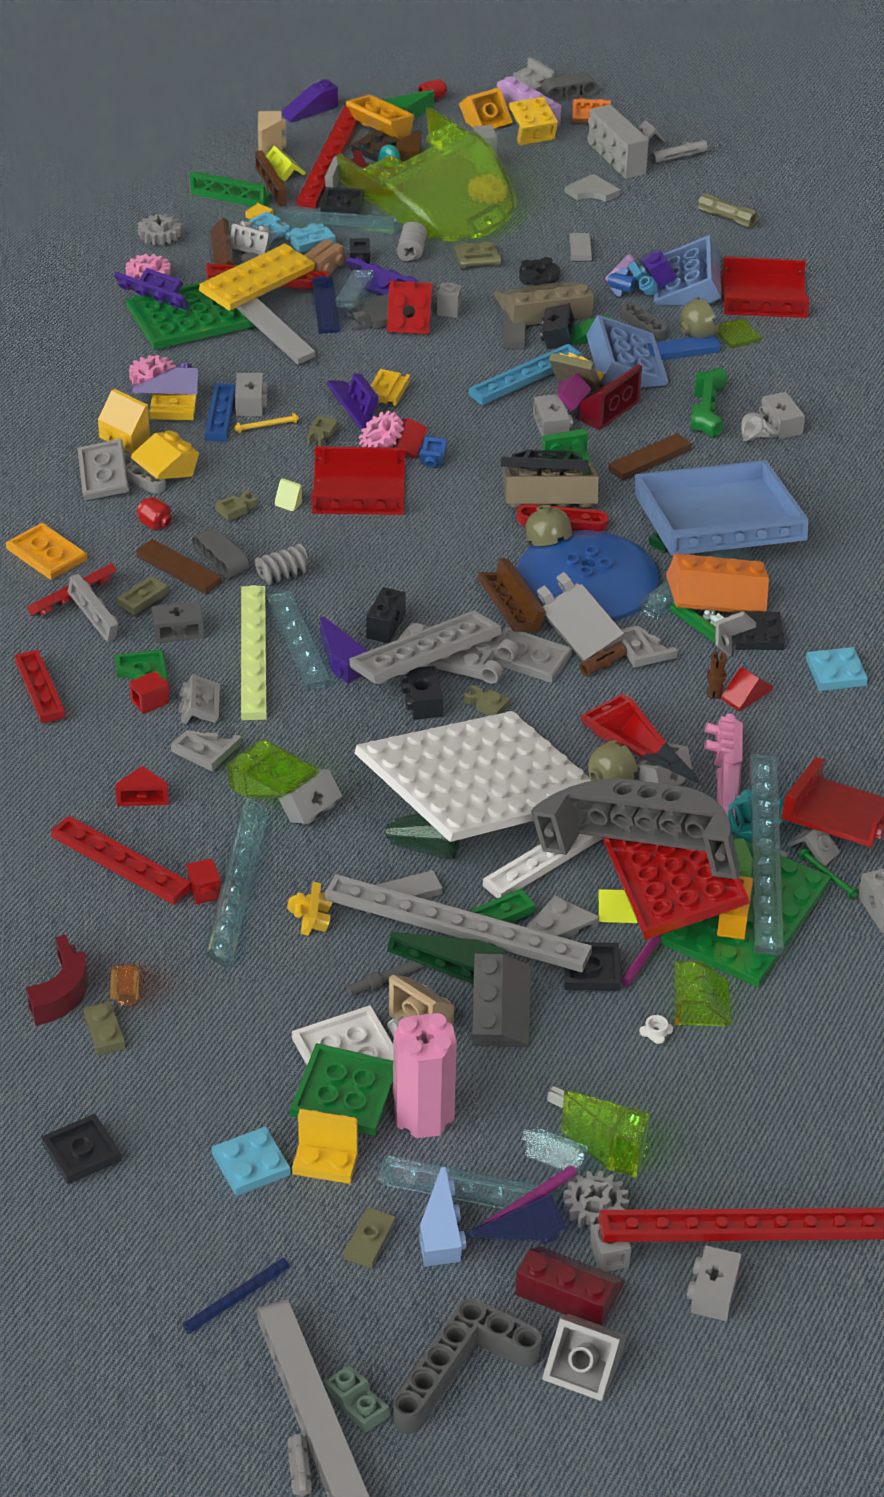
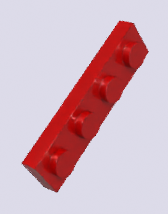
M112 562L82 579L87 581L90 586L95 582L100 586L111 580L110 574L116 572L117 569ZM69 585L28 606L27 609L31 616L38 612L42 616L54 609L53 604L59 602L60 605H63L73 600L68 593Z
M39 650L14 655L16 666L40 723L64 719L65 710Z

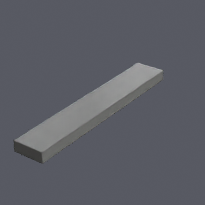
M258 298L236 307L296 364H301L315 357V350Z

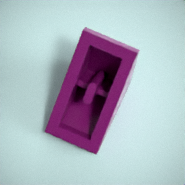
M576 373L558 383L557 396L572 412L591 391V388Z

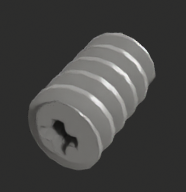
M407 222L404 224L397 247L398 257L402 261L417 260L421 257L427 237V229L424 225L418 222Z
M301 544L296 545V547L291 546L287 550L282 549L279 553L273 552L270 555L262 556V558H255L256 570L268 585L272 584V577L276 582H280V574L285 580L288 579L289 571L293 577L297 576V569L302 574L306 573L308 563L306 550Z

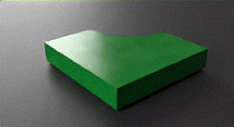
M163 650L114 655L117 677H127L134 680L156 671L162 679L165 678L169 683Z

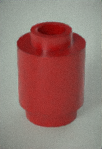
M441 79L422 83L418 87V92L434 90L435 100L445 97L447 85Z

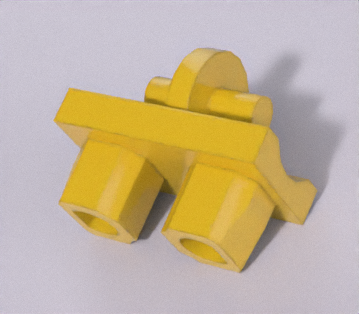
M313 881L311 893L306 895V897L303 893H297V895L288 899V910L297 918L303 915L300 934L308 936L311 929L325 932L330 923L331 915L322 912L328 913L332 902L325 900V893L320 892L321 883Z

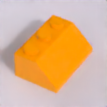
M371 94L346 102L354 119L362 122V125L380 130L399 140L411 135L414 114Z

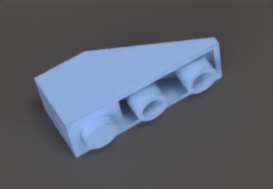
M441 1167L420 1224L419 1242L424 1267L460 1262L461 1251L466 1249L464 1231H459L457 1223L461 1222L459 1205H453L452 1196H455L453 1178H448L446 1167Z

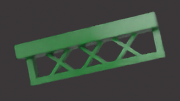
M191 171L190 173L192 195L252 207L257 203L266 206L271 200V192L266 191L265 185Z

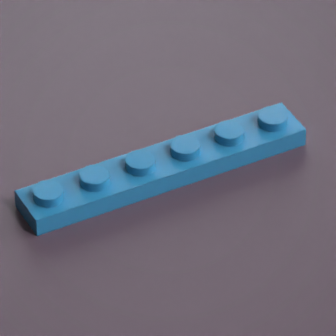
M566 344L470 387L469 396L481 405L487 404L553 374L554 371L549 361L551 353L568 355L570 352L578 357L582 356V353L571 345Z

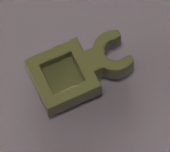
M317 415L309 427L307 444L317 440L318 446H323L324 438L331 439L337 430L338 420Z
M245 491L240 497L232 495L215 502V510L227 521L246 514L247 508L257 507L258 497L251 498V491Z
M472 685L470 687V694L464 693L463 701L466 704L476 705L477 711L488 716L501 714L510 706L509 697L491 689L485 693L482 692L480 687Z

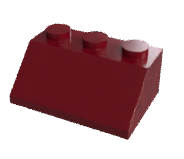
M638 364L619 374L589 397L583 399L579 405V421L600 431L639 403L642 365Z
M539 1246L528 1251L517 1271L515 1295L564 1315L570 1314L603 1326L625 1284V1279Z

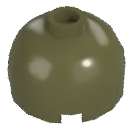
M697 297L684 306L680 315L681 323H679L683 334L696 338H708L719 333L718 324L714 325L712 320L715 318L714 312L705 299L700 300V297Z
M550 505L537 507V511L529 516L525 526L527 543L530 544L532 541L533 546L553 545L558 543L557 538L564 536L566 540L573 534L569 517L562 510L551 508Z
M617 740L601 744L589 757L588 771L590 780H634V773L638 771V768L630 750L625 745L620 747L616 744Z

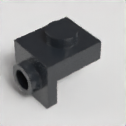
M350 238V258H359L365 263L370 264V238Z

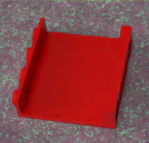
M724 257L722 271L724 315L807 318L809 296H806L805 289L806 260Z
M315 446L312 514L404 515L405 448Z
M815 757L786 794L781 818L872 847L877 839L881 840L884 833V797L822 778L826 759Z

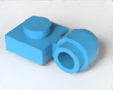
M635 261L628 265L633 276L639 282L641 291L645 295H654L658 290V284L649 276L650 274L643 265L639 267Z

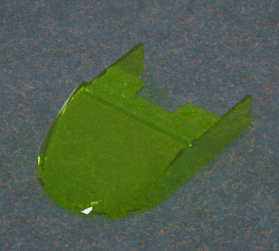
M431 107L426 108L429 130L426 140L432 147L413 156L409 160L402 162L393 156H386L366 168H361L342 154L337 155L341 182L352 189H365V199L402 225L407 222L421 223L427 229L426 238L428 239L440 237L442 241H459L461 237L471 236V239L482 237L506 224L511 218V213L517 207V195L509 174L486 140L477 132L469 133Z

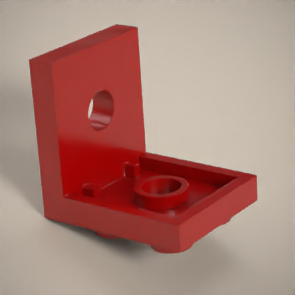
M390 280L387 332L429 334L431 296L434 294L435 288L432 283ZM409 305L415 308V314L411 318H407L403 314L404 308Z

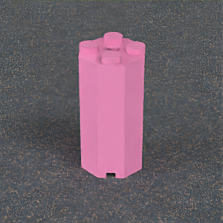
M431 1013L402 1018L399 1021V1027L394 1031V1116L397 1127L403 1131L404 1128L410 1130V1135L416 1138L440 1136L445 1131V1126L448 1123L451 1124L455 1118L457 1041L453 1025L447 1022L442 1014Z

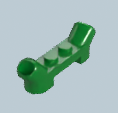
M720 367L708 372L696 371L694 397H702V404H693L690 430L702 431L712 438L719 436L724 426L723 419L714 413L716 391L726 387L728 381L726 371Z

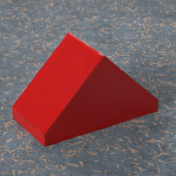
M410 418L402 419L404 430L399 432L402 436L396 439L395 448H405V455L415 459L428 427Z
M740 667L722 694L721 700L740 712L771 692L773 686L754 673Z
M141 766L115 784L117 806L169 805L168 783L144 766Z

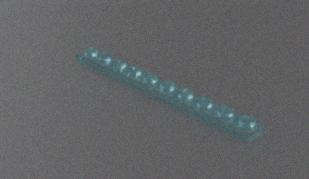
M751 753L750 801L754 953L782 956L784 946L777 756Z

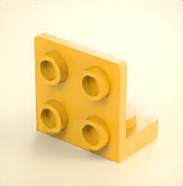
M545 97L509 103V108L519 125L517 137L519 145L555 139L558 121Z
M300 1109L298 1114L299 1145L292 1165V1174L351 1184L358 1159V1119L346 1115H334L315 1110Z

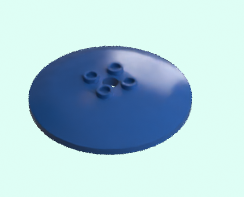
M575 530L570 538L566 540L564 536L557 538L558 543L553 545H532L522 555L517 569L542 607L544 605L538 598L537 590L545 585L555 599L563 593L558 586L559 582L556 577L565 572L574 585L578 583L586 588L613 621L629 617L648 605L656 594L659 579L654 560L639 545L615 534L593 530Z

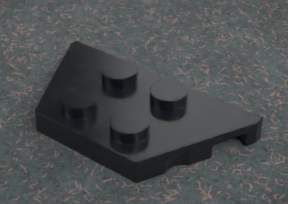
M528 449L513 453L512 457H501V467L528 468L529 471H541V468H550L551 472H563L564 469L588 470L589 460H582V456L574 451Z

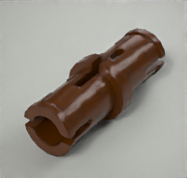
M618 642L605 651L599 650L595 656L581 662L579 665L580 670L584 676L588 677L602 668L607 669L611 666V663L625 657L627 649L623 643Z
M719 651L711 654L710 669L707 671V679L709 681L707 696L711 699L713 698V691H715V699L722 697L723 682H725L727 676L725 671L727 656L721 652L720 660H718Z

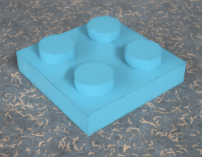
M854 647L807 652L806 661L819 691L867 686L868 678Z
M266 1126L212 1146V1155L235 1196L290 1176V1167Z

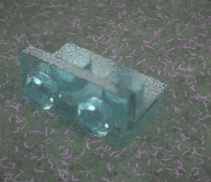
M536 1127L525 1128L521 1139L528 1142L524 1152L525 1156L561 1170L573 1165L577 1173L580 1174L589 1147Z

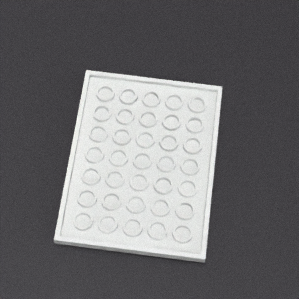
M513 711L357 744L355 754L450 842L534 821L531 810L542 800L570 786L591 781L582 769L574 765L564 754L560 753L548 740L544 739L533 727L529 726Z

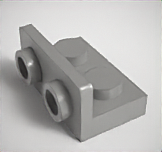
M530 57L528 58L527 68L513 73V77L541 93L543 92L541 90L543 81L553 78L554 71Z
M241 220L240 223H233L230 235L232 249L258 255L269 251L271 237H276L277 233L270 231L271 227L264 225L255 227L252 226V222Z
M192 674L189 681L184 682L180 689L179 695L182 697L179 707L181 723L187 724L191 716L215 723L219 717L220 683Z

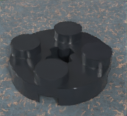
M549 257L537 260H523L521 262L519 280L526 286L527 282L534 286L555 283L556 280L559 281L560 268Z

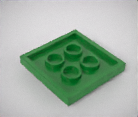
M316 1043L290 1107V1116L298 1118L300 1109L315 1110L334 1115H346L358 1119V1132L375 1136L393 1088V1060Z

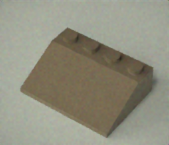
M575 281L493 291V295L503 312L506 310L513 323L525 321V326L542 324L546 308L569 303L575 319L592 317L594 295L586 284Z
M589 463L588 476H583V472L577 469H564L563 475L560 476V472H551L550 468H541V471H529L528 468L503 467L505 501L511 507H519L524 504H556L557 507H569V504H579L580 507H591L592 504H598V474L593 463Z

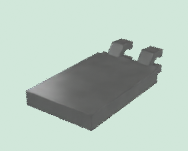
M389 294L358 300V302L356 300L345 302L347 309L352 310L345 311L346 317L357 320L354 322V327L357 330L366 329L371 326L375 329L387 326ZM410 305L406 306L403 310L404 316L407 318L413 317L415 308Z

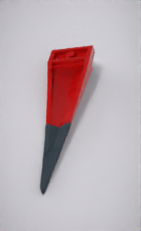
M622 693L580 715L583 725L593 730L596 736L606 741L617 740L616 744L620 747L625 745L630 752L695 783H699L697 775L667 744L634 700Z

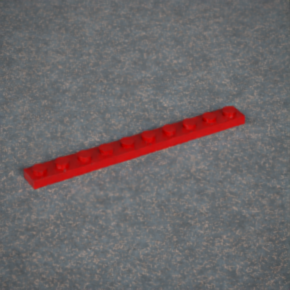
M346 104L297 198V206L317 208L325 191V175L335 156L342 157L359 123L358 120L354 119Z
M884 1208L600 1210L598 1217L603 1242L884 1239Z

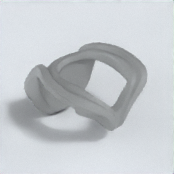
M751 412L742 418L741 434L743 442L751 441L758 437L774 438L779 436V431L770 426L759 413Z

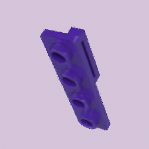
M347 257L346 259L350 270L358 273L353 283L354 286L380 296L389 294L390 280L418 282L413 276L408 275L406 277L400 275L395 270L388 271L377 264H367L359 258L352 259Z
M146 268L140 279L119 272L114 274L118 286L126 291L130 289L140 296L152 297L155 301L168 303L176 309L188 310L190 307L185 297L178 294L183 286L180 279Z
M354 373L350 385L346 381L328 380L327 386L359 429L366 428V423L373 420V413L378 405L379 396L363 375Z

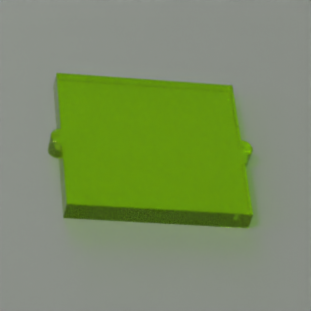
M744 318L731 322L727 321L718 325L719 337L730 348L743 345L748 346V344L761 341L762 337Z

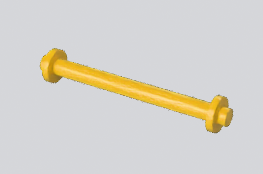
M292 413V416L249 424L240 425L238 422L234 428L240 434L241 430L287 422L297 424L299 417Z

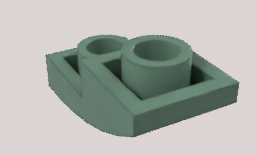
M350 1365L324 1381L326 1389L334 1400L365 1433L391 1416L389 1406L370 1391L368 1381Z

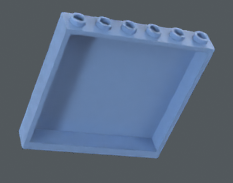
M767 460L635 474V496L671 556H674V554H692L805 541L808 538L809 519Z

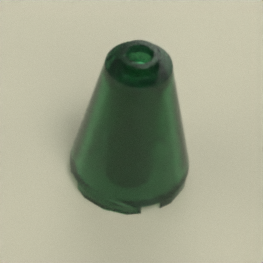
M419 813L393 818L391 823L386 826V838L390 839L392 845L447 860L456 859L460 840L450 842Z

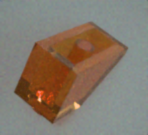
M112 965L110 1000H117V1005L132 1006L134 1005V1000H141L146 965Z

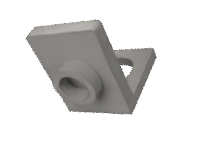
M646 120L638 128L647 139H650L655 134L664 143L666 142L664 137Z
M744 611L716 621V646L728 657L732 656V636L755 628L756 622ZM721 635L726 641V646L722 642Z
M810 827L802 830L787 843L790 847L805 841L815 858L824 866L840 853L828 833Z

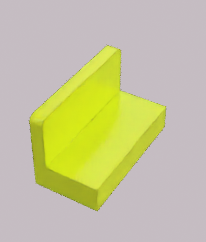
M273 146L266 155L283 181H286L294 170L303 176L306 174L290 156L276 146Z
M598 889L599 922L637 923L624 890Z

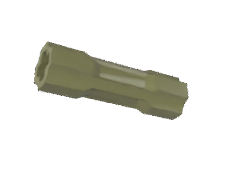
M704 193L698 201V209L711 215H719L749 229L755 226L758 213L756 211L724 202L710 194Z

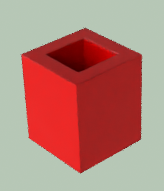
M156 671L129 681L131 701L142 714L169 704V683L165 678L162 679Z
M213 858L187 863V880L191 882L190 891L195 904L222 899L221 879Z

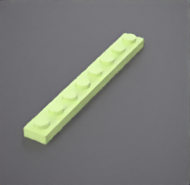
M241 586V720H267L265 586Z

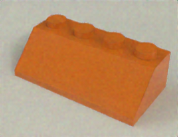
M674 554L666 576L676 607L725 612L767 611L769 577L764 562Z

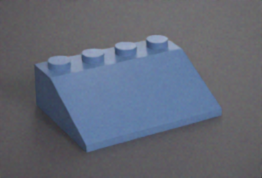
M710 235L664 253L677 279L660 289L658 288L654 294L656 305L685 306L697 297H700V300L705 299L709 304L721 299L720 254Z
M597 315L586 336L597 371L604 373L600 383L604 386L619 374L640 364L642 365L641 387L667 385L669 381L654 334ZM647 343L652 344L655 356L650 355Z

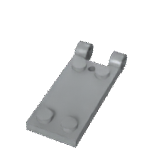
M411 622L399 639L427 629L430 626ZM504 639L501 643L495 641L481 642L473 645L468 650L453 653L448 658L430 662L428 666H435V669L482 679L487 683L493 684L502 675L503 668L492 659L495 657L504 662H510L518 653L519 648L510 639Z

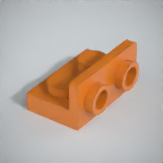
M573 99L572 123H588L590 109L609 105L611 100Z

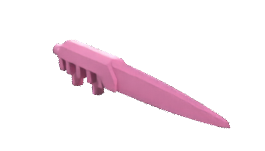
M727 714L725 717L721 716L717 725L707 722L704 730L706 733L715 735L714 739L716 742L707 739L704 749L714 752L716 757L714 765L720 767L716 771L717 802L722 806L727 816L728 807L734 801L735 796L740 795L743 723L735 719L733 714ZM732 808L733 814H734V818H735V820H736V815H737V814H736L735 808Z

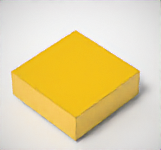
M257 203L245 211L246 218L251 220L266 211L273 215L274 212L273 209Z

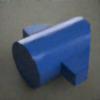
M622 268L608 276V284L616 297L622 298L623 291L633 292L635 277L628 276L629 269Z

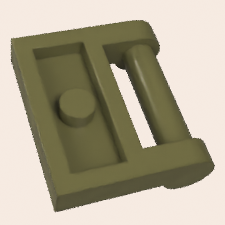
M484 241L475 244L463 243L461 245H454V254L459 269H466L470 266L501 265L500 254H498L494 242Z

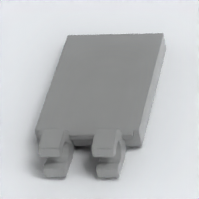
M565 572L556 577L559 582L558 586L563 593L555 599L545 585L537 590L538 598L546 611V619L582 662L595 656L599 650L605 651L625 638L622 630L582 584L579 585L577 583L574 585Z

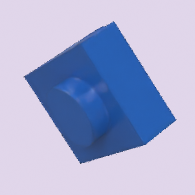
M425 436L423 448L419 454L421 464L428 467H443L447 439Z

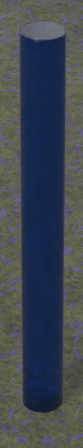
M281 1258L183 1323L185 1331L188 1334L192 1333L289 1269L290 1266L287 1260Z

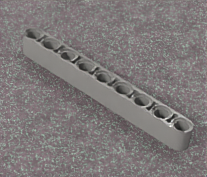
M288 1299L257 1308V1318L303 1437L307 1440V1447L327 1497H369Z

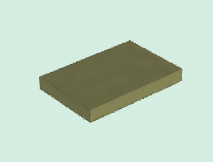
M551 353L549 361L558 383L578 373L591 388L590 392L594 393L602 387L593 362Z

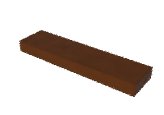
M263 150L256 151L255 166L278 205L280 207L287 206L285 185Z
M222 217L211 230L214 264L234 265L229 222Z
M676 433L610 462L608 470L623 481L690 451L692 443Z
M151 539L136 550L137 557L204 594H207L222 583V576L154 539Z

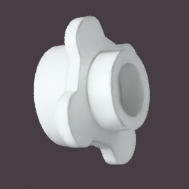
M652 1015L647 1018L645 1026L640 1027L639 1033L643 1037L647 1036L654 1043L661 1044L665 1041L666 1035L673 1032V1026L668 1024V1021L663 1016Z

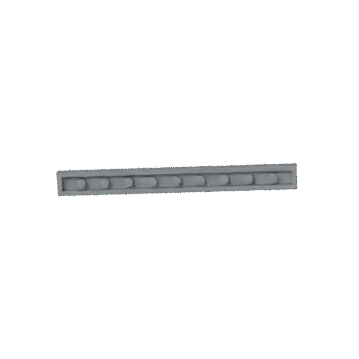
M337 874L334 875L325 891V900L458 938L492 943L505 951L583 972L592 951V946Z

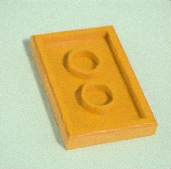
M40 523L6 542L7 550L50 580L88 560L86 552L44 523Z

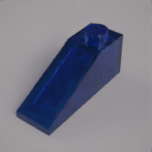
M320 276L318 278H311L312 303L319 334L339 333L340 327L332 277Z
M549 1194L536 1198L464 1232L466 1239L526 1242L541 1240L543 1244L559 1238L558 1232L566 1229V1225L553 1195Z

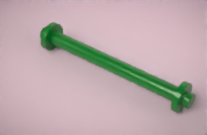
M808 848L800 850L799 859H806L819 871L831 876V880L848 893L847 897L850 900L858 897V888H851L811 856Z

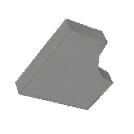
M592 174L565 186V193L576 200L598 199L607 202L620 196V189L599 176Z

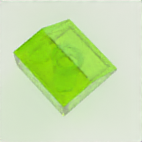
M675 961L672 981L674 1025L731 1027L728 981L703 961Z

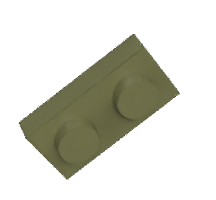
M150 576L119 596L117 604L135 616L169 593L168 585Z
M110 1001L83 1008V1015L98 1056L125 1049V1041Z

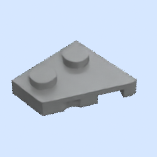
M639 626L621 629L625 638L620 642L626 647V656L633 667L677 658L678 650L672 646L670 649L661 645V639L648 634L646 630Z
M186 730L171 744V752L213 771L242 744V739L239 735H233V739L219 738L218 733H200L199 731Z
M554 896L530 922L527 928L562 938H570L577 935L580 928L588 925L592 928L596 927L599 924V916Z

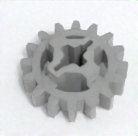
M156 214L155 217L149 215L148 219L142 218V222H138L137 226L140 240H145V243L152 242L153 245L156 243L163 245L165 242L171 244V240L177 241V237H181L182 233L179 219L174 220V216L167 217V214L163 216L162 214Z
M587 1171L586 1178L577 1175L575 1176V1183L571 1181L567 1183V1190H564L563 1197L564 1212H569L570 1221L578 1219V1227L581 1228L587 1224L591 1231V1225L599 1223L600 1210H628V1190H623L622 1181L614 1183V1175L612 1174L605 1178L602 1171H599L597 1176H593L590 1171ZM580 1195V1201L577 1202L576 1199ZM615 1200L616 1203H615V1205L612 1207V1201Z

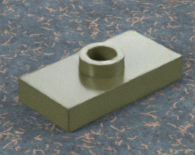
M367 1208L344 1252V1260L372 1269L396 1223V1217Z

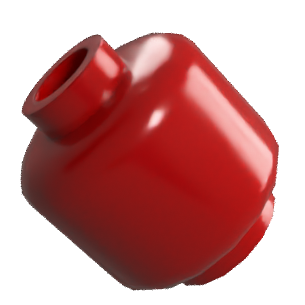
M154 496L148 499L145 498L138 505L136 511L138 520L150 529L158 531L163 527H168L171 523V507Z

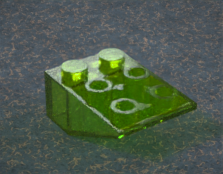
M261 739L226 764L229 787L247 798H282L318 772V768L265 739Z
M565 1090L561 1131L606 1169L637 1178L647 1152L651 1114L614 1104L610 1101L589 1097L582 1093Z

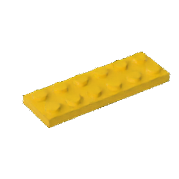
M283 244L200 283L199 291L230 311L314 270L315 263L305 255L294 250L291 246Z

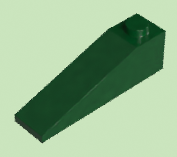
M402 932L391 933L387 951L471 984H474L475 954L504 955L505 953L504 949L480 940Z

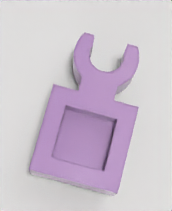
M629 253L605 277L606 281L608 282L610 274L622 268H627L635 258Z

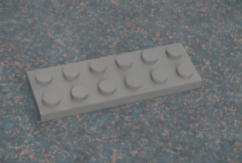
M473 610L349 658L350 667L375 684L385 683L388 679L397 675H405L410 670L428 666L430 662L448 658L451 654L461 650H468L478 643L491 641L492 638L501 635V627Z

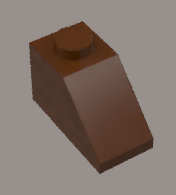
M416 132L397 140L396 148L400 153L399 168L419 169L422 132Z

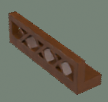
M500 558L496 572L478 573L477 579L514 632L540 631L546 611L509 559Z

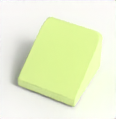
M282 478L276 494L275 505L289 511H295L302 504V485Z

